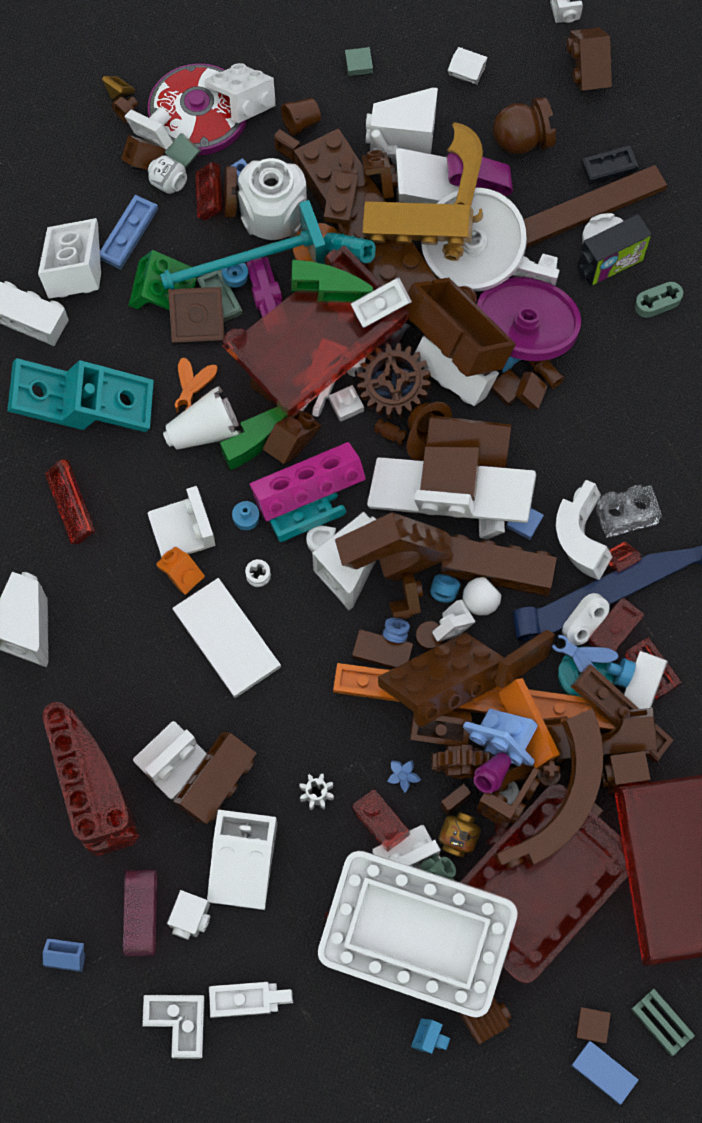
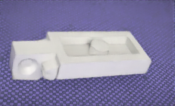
M260 982L209 987L211 1018L270 1014L271 1012L278 1011V1004L293 1003L292 990H277L276 983Z

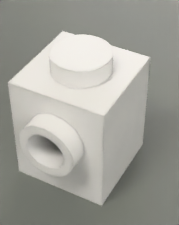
M180 890L167 923L170 928H173L172 934L188 940L190 935L197 938L200 931L205 932L210 920V915H207L210 906L209 901Z

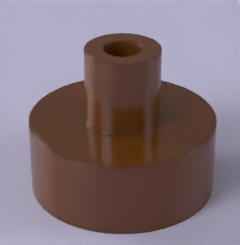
M119 97L111 105L116 115L122 121L128 123L124 116L130 110L135 111L134 108L138 105V102L134 97H130L128 100Z

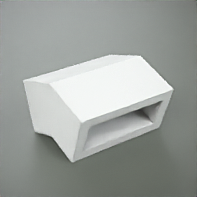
M458 47L448 68V74L478 85L481 75L485 70L487 57Z

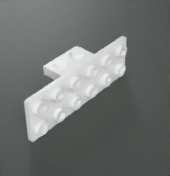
M377 458L367 503L370 509L527 523L529 520L536 480V472L533 470L479 466L475 501H473L470 494L420 490L423 461Z

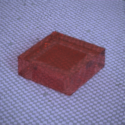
M626 541L609 550L612 559L608 565L618 573L642 560L639 551Z

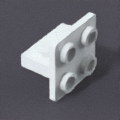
M173 721L137 754L133 761L170 799H174L207 753L196 743L195 737L187 729L184 731Z
M421 825L374 848L373 854L423 870L420 864L435 854L439 856L440 849L436 841L431 840L425 826Z

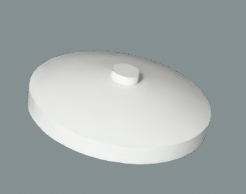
M475 188L471 205L474 211L473 216H476L479 213V209L482 208L483 218L481 221L473 223L471 243L464 242V246H461L464 252L458 261H450L444 258L442 249L443 245L448 244V242L438 241L437 245L422 244L426 263L438 279L449 277L458 287L468 286L474 292L494 288L511 277L521 264L527 241L525 224L516 206L502 194L485 188ZM458 191L447 195L437 204H454Z

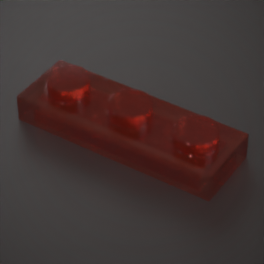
M59 460L45 475L71 544H80L95 531L69 460Z

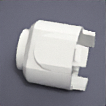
M274 158L261 161L254 160L246 165L238 177V199L241 219L249 235L254 234L267 240L295 237L297 232L301 230L299 203L307 201L306 180L301 169L296 164L285 163Z

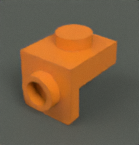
M173 547L162 556V559L156 563L157 567L168 575L178 590L184 595L205 577L189 554L178 547Z

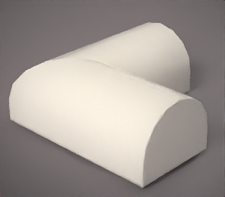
M144 995L143 1027H173L172 1058H202L204 995Z

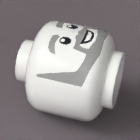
M160 156L153 160L148 167L150 184L167 194L180 191L186 183L187 174L184 165L169 156Z

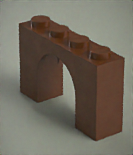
M393 512L335 539L342 566L357 570L380 560L384 577L395 581L402 580L401 574L409 572L416 574L453 557L451 549L453 545L452 539L446 531Z

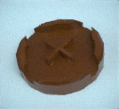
M235 166L225 167V218H234L236 216L237 168Z

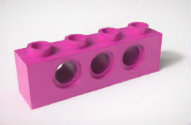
M347 442L249 484L256 505L265 520L269 521L366 480L359 456L350 443Z

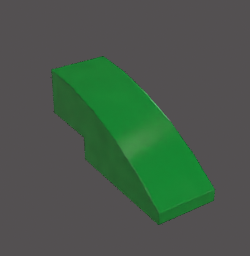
M292 260L291 291L318 292V301L355 302L373 292L371 285L346 271L311 261Z
M290 402L241 422L242 433L220 442L222 454L230 470L245 464L263 451V447L275 424L292 415Z

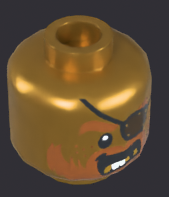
M459 812L457 817H446L438 838L439 842L443 844L442 849L460 857H464L465 854H471L481 833L480 827L474 824L475 818Z

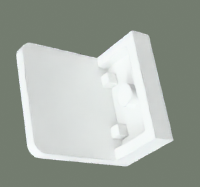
M234 64L231 68L223 72H216L204 80L206 87L230 97L231 118L234 122L240 123L276 106L274 78L263 74L262 71L246 67L245 64Z

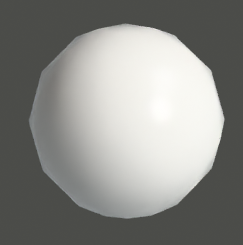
M485 577L475 578L468 582L464 588L463 601L471 613L489 615L496 611L500 605L501 593Z

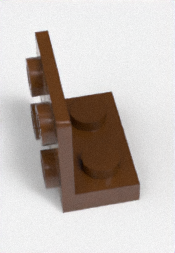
M534 767L512 805L507 804L508 800L503 795L493 791L492 794H483L476 812L505 830L509 823L515 826L526 806L522 801L524 799L530 801L541 781L536 778L539 769Z

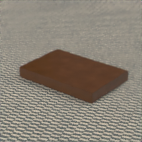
M430 415L426 447H479V466L506 468L511 424Z

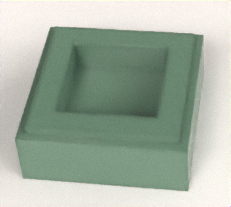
M370 47L345 50L348 76L373 73Z
M180 133L164 153L184 165L186 169L201 150L183 133Z

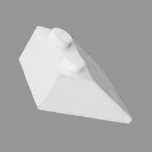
M96 218L47 227L38 275L49 299L99 290L101 265L98 221Z

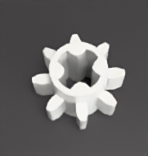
M309 774L307 785H299L302 791H306V794L300 797V801L308 800L310 802V810L315 805H320L324 810L326 799H334V795L327 792V790L333 787V782L326 784L324 782V774H321L319 779H313ZM317 787L318 790H321L322 796L317 797L315 794H312V788Z

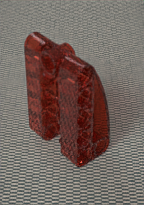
M60 702L50 703L43 711V721L74 835L83 843L87 851L93 855H103L133 845L139 836L138 827L126 794L115 772L92 735L76 717L74 709L69 710ZM102 842V843H101L100 845H98V846H95V847L90 846V845H92V844H96V843Z

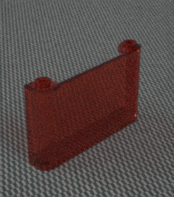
M345 245L339 250L333 249L326 255L324 259L325 265L346 271L371 285L373 291L383 286ZM296 291L248 330L245 331L243 328L238 330L236 328L231 329L224 336L223 347L277 406L290 417L397 332L407 321L409 312L402 307L363 328L351 306L353 302L318 301V292Z
M702 775L614 787L642 964L649 966L702 957Z

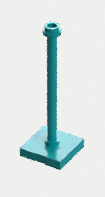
M307 200L299 203L302 230L300 235L170 274L169 270H165V273L160 274L164 289H174L173 284L302 245L308 247L313 262L326 265V245L310 201Z

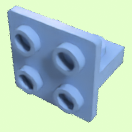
M489 709L481 725L470 722L464 723L463 728L470 734L469 738L485 749L484 753L490 752L495 756L497 753L502 752L507 754L511 759V763L516 766H521L522 763L533 766L535 760L525 751L538 727L532 719Z

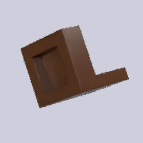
M128 135L121 160L131 166L148 170L153 160L164 155L165 149L148 140Z

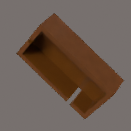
M449 277L432 280V283L430 281L412 283L407 293L412 302L400 309L425 334V337L441 350L444 356L452 359V363L462 374L469 377L504 368L516 343Z

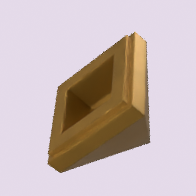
M104 76L102 79L111 100L134 94L135 92L132 86L118 76Z

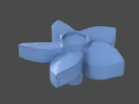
M413 760L406 762L404 765L399 761H391V769L394 773L387 782L396 784L400 781V786L404 793L409 789L410 782H419L421 778L411 772L414 768Z

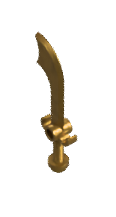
M454 122L452 124L454 140L447 150L459 156L463 162V173L454 204L472 205L483 156L482 144L477 134L471 128ZM482 208L479 209V213L476 216H473V223L482 220ZM444 244L442 252L445 259L458 261L463 256L464 249L461 246Z

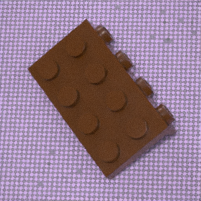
M465 632L378 676V686L414 712L415 724L422 727L497 687L494 681L499 662L504 657Z

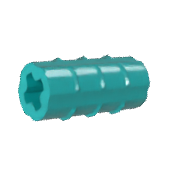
M332 232L327 233L323 238L326 245V255L333 256L334 258L338 257L353 262L370 263L375 257L376 246L374 242L363 237L357 238L353 235L347 236L344 233Z

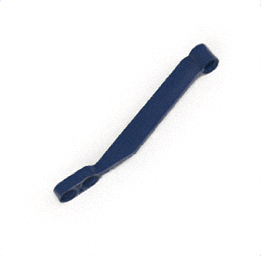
M702 545L690 549L648 554L542 608L523 607L514 610L512 614L517 640L530 641L545 630H549L552 633L562 630L564 623L582 599L589 594L597 593L611 605L693 563L702 564Z

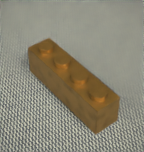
M365 201L362 233L374 243L396 240L398 244H411L413 240L422 241L424 245H437L438 241L448 242V245L464 246V242L471 243L474 211L471 205Z

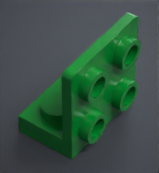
M151 250L139 260L128 306L139 309L144 304L151 302L170 311L168 289H164L160 274L165 273V270H169L170 274L191 268V266ZM197 277L173 284L174 289L194 288Z

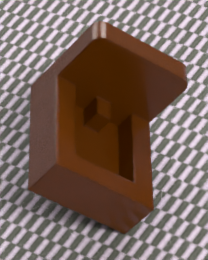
M412 572L401 574L405 599L389 603L394 618L406 619L414 614L421 613L419 598L423 597L420 581H415Z

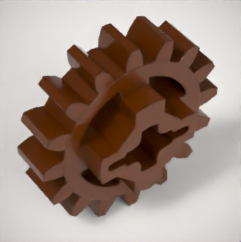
M472 745L447 746L446 752L432 754V770L446 773V777H453L454 779L474 778L476 769L494 757V754L490 752L483 753V751H480V748L472 747Z

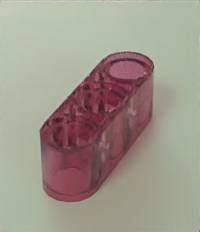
M126 870L124 956L155 955L156 870Z

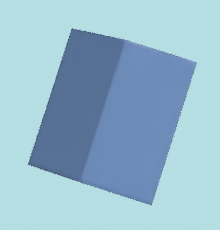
M47 939L43 950V965L49 968L82 972L86 954L84 953V943Z

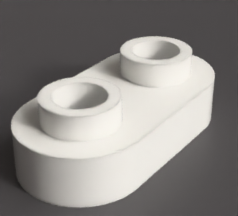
M597 593L584 597L564 623L562 628L563 636L574 645L586 643L608 615L609 603Z

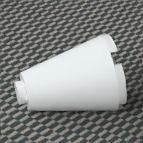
M219 386L212 389L166 425L167 431L163 432V435L169 447L174 446L178 450L227 440L241 433V431H235L234 427L239 426L237 418L228 399H221L219 394L223 390Z

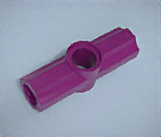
M268 257L249 261L246 265L253 286L252 294L256 308L260 310L266 334L280 335L288 330V321L282 307L283 300L279 284L274 280Z

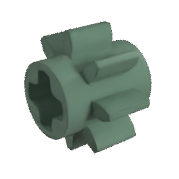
M435 854L420 864L424 871L454 880L452 877L456 874V868L447 857L439 858Z

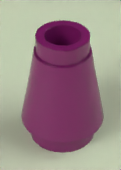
M499 752L477 768L474 776L475 786L484 793L497 791L511 765L510 757L505 753Z

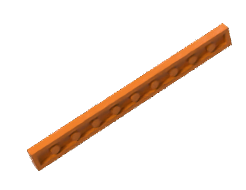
M337 663L333 693L399 702L378 686V676L390 670ZM498 686L454 709L487 714L489 709L508 713L498 693L502 688ZM529 690L542 719L567 716L569 719L593 708L600 730L611 731L615 728L583 697Z

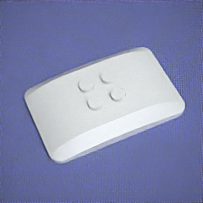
M356 851L351 853L344 863L319 944L318 956L319 960L329 968L471 1017H480L486 1014L491 1006L518 911L515 904L507 898L365 851Z

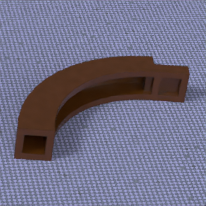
M593 708L561 722L570 747L571 774L566 795L558 811L548 824L532 837L493 854L497 865L506 864L507 868H511L524 862L522 858L524 855L529 865L542 861L565 845L579 830L589 815L597 797L603 770L602 737Z

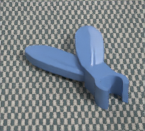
M558 635V639L565 641L563 649H558L555 645H552L554 651L564 653L571 658L573 656L574 663L580 673L589 664L594 667L591 662L610 663L618 658V654L609 648H578L563 635Z

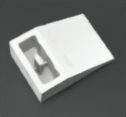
M218 810L207 895L209 903L265 910L277 831L276 817Z

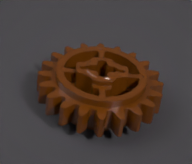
M400 343L397 344L395 350H392L391 346L386 344V352H382L377 347L376 357L367 354L370 364H360L361 368L365 371V373H357L358 379L364 381L357 384L358 389L364 391L360 396L362 400L370 399L367 403L369 409L377 405L376 412L378 415L386 409L388 418H391L393 411H397L398 416L402 417L403 409L411 413L412 404L416 406L421 405L419 397L428 398L427 392L423 390L424 388H431V382L425 380L431 377L430 371L424 370L428 366L427 361L419 362L421 359L419 352L411 356L412 348L410 346L402 352ZM396 362L408 365L413 371L407 372V370L400 369ZM386 364L384 372L374 379L377 371ZM393 371L395 376L397 377L396 390L394 389V386L391 383ZM415 382L412 390L403 397V391L407 386H410V383ZM381 389V391L390 393L392 399L380 396L375 390Z

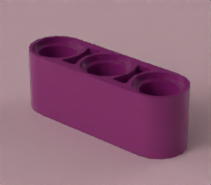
M450 153L447 156L448 180L450 184L459 187L463 173V162L459 156ZM482 157L475 188L490 189L505 197L511 195L513 188L510 166Z

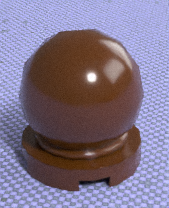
M534 98L531 107L524 103H512L501 109L495 118L492 128L495 142L502 150L512 154H524L533 150L537 144L542 149L555 146L556 129H550L548 117L553 116L547 98Z

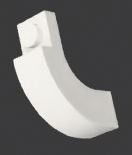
M585 480L583 486L576 490L573 503L565 499L562 500L557 513L556 530L560 544L573 565L586 575L600 580L612 559V555L607 546L591 540L585 535L586 521L601 496L596 484Z

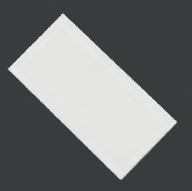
M219 578L172 608L234 698L281 668L278 660Z

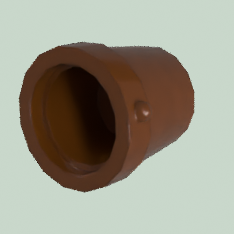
M313 98L287 102L281 106L283 122L292 136L302 133L303 130L321 121L319 107Z

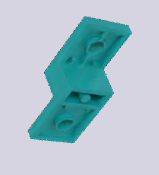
M16 358L12 364L7 412L84 430L95 420L146 432L150 429L154 380L81 360L68 371ZM33 385L42 389L43 397H38L33 393ZM120 394H125L130 399L129 406L121 402Z

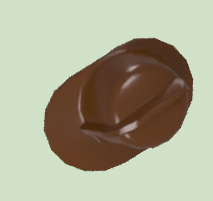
M424 402L415 407L408 418L410 433L407 440V452L411 459L424 461L430 415L452 418L451 409L444 402Z

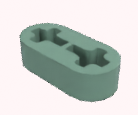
M667 282L643 291L637 296L634 306L635 311L641 317L648 318L671 310L680 304L683 297V289L676 282ZM669 291L670 294H676L675 298L672 299L671 296L665 297L666 293ZM645 300L647 303H652L651 308H649L647 305L642 306L643 301Z

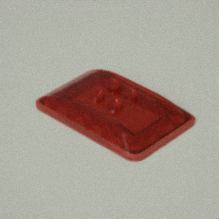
M559 784L549 786L460 882L507 898L515 904L518 911L517 920L503 968L521 983L532 982L543 972L629 876L638 863L636 851L591 810L574 836L549 857L536 864L529 865L524 855L522 856L524 862L511 868H507L506 864L497 865L493 854L527 840L539 832L553 818L567 792V788Z

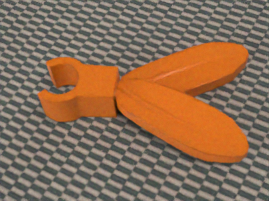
M186 358L180 359L178 373L183 391L180 398L175 402L176 412H179L181 405H187L186 409H188L192 404L193 394L200 391L215 378L218 370L216 365L206 366L193 377L191 363Z

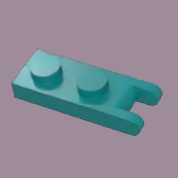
M335 492L269 520L279 542L281 543L345 515L346 509L343 505L332 508L330 504L331 501L338 497V494Z

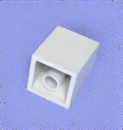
M430 88L374 103L372 114L367 113L366 143H370V151H373V148H377L371 137V132L378 129L381 131L388 146L398 145L402 149L431 154L438 88Z
M396 148L397 203L437 204L447 195L459 190L458 186L449 183L447 157Z
M364 512L312 553L314 572L348 610L353 608L375 562L357 570L342 566L335 539L376 520L374 517L369 518Z
M12 572L0 597V650L47 667V597L42 586L37 581V577L27 572H22L21 575Z

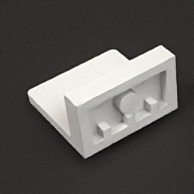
M197 486L186 489L188 499L148 512L161 557L173 547H178L187 554H191L216 546Z

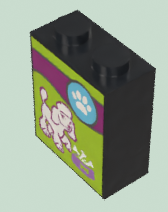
M639 214L584 240L577 269L581 278L586 279L590 286L644 260L652 234Z

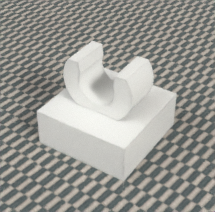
M353 385L329 395V401L340 422L364 412V406Z

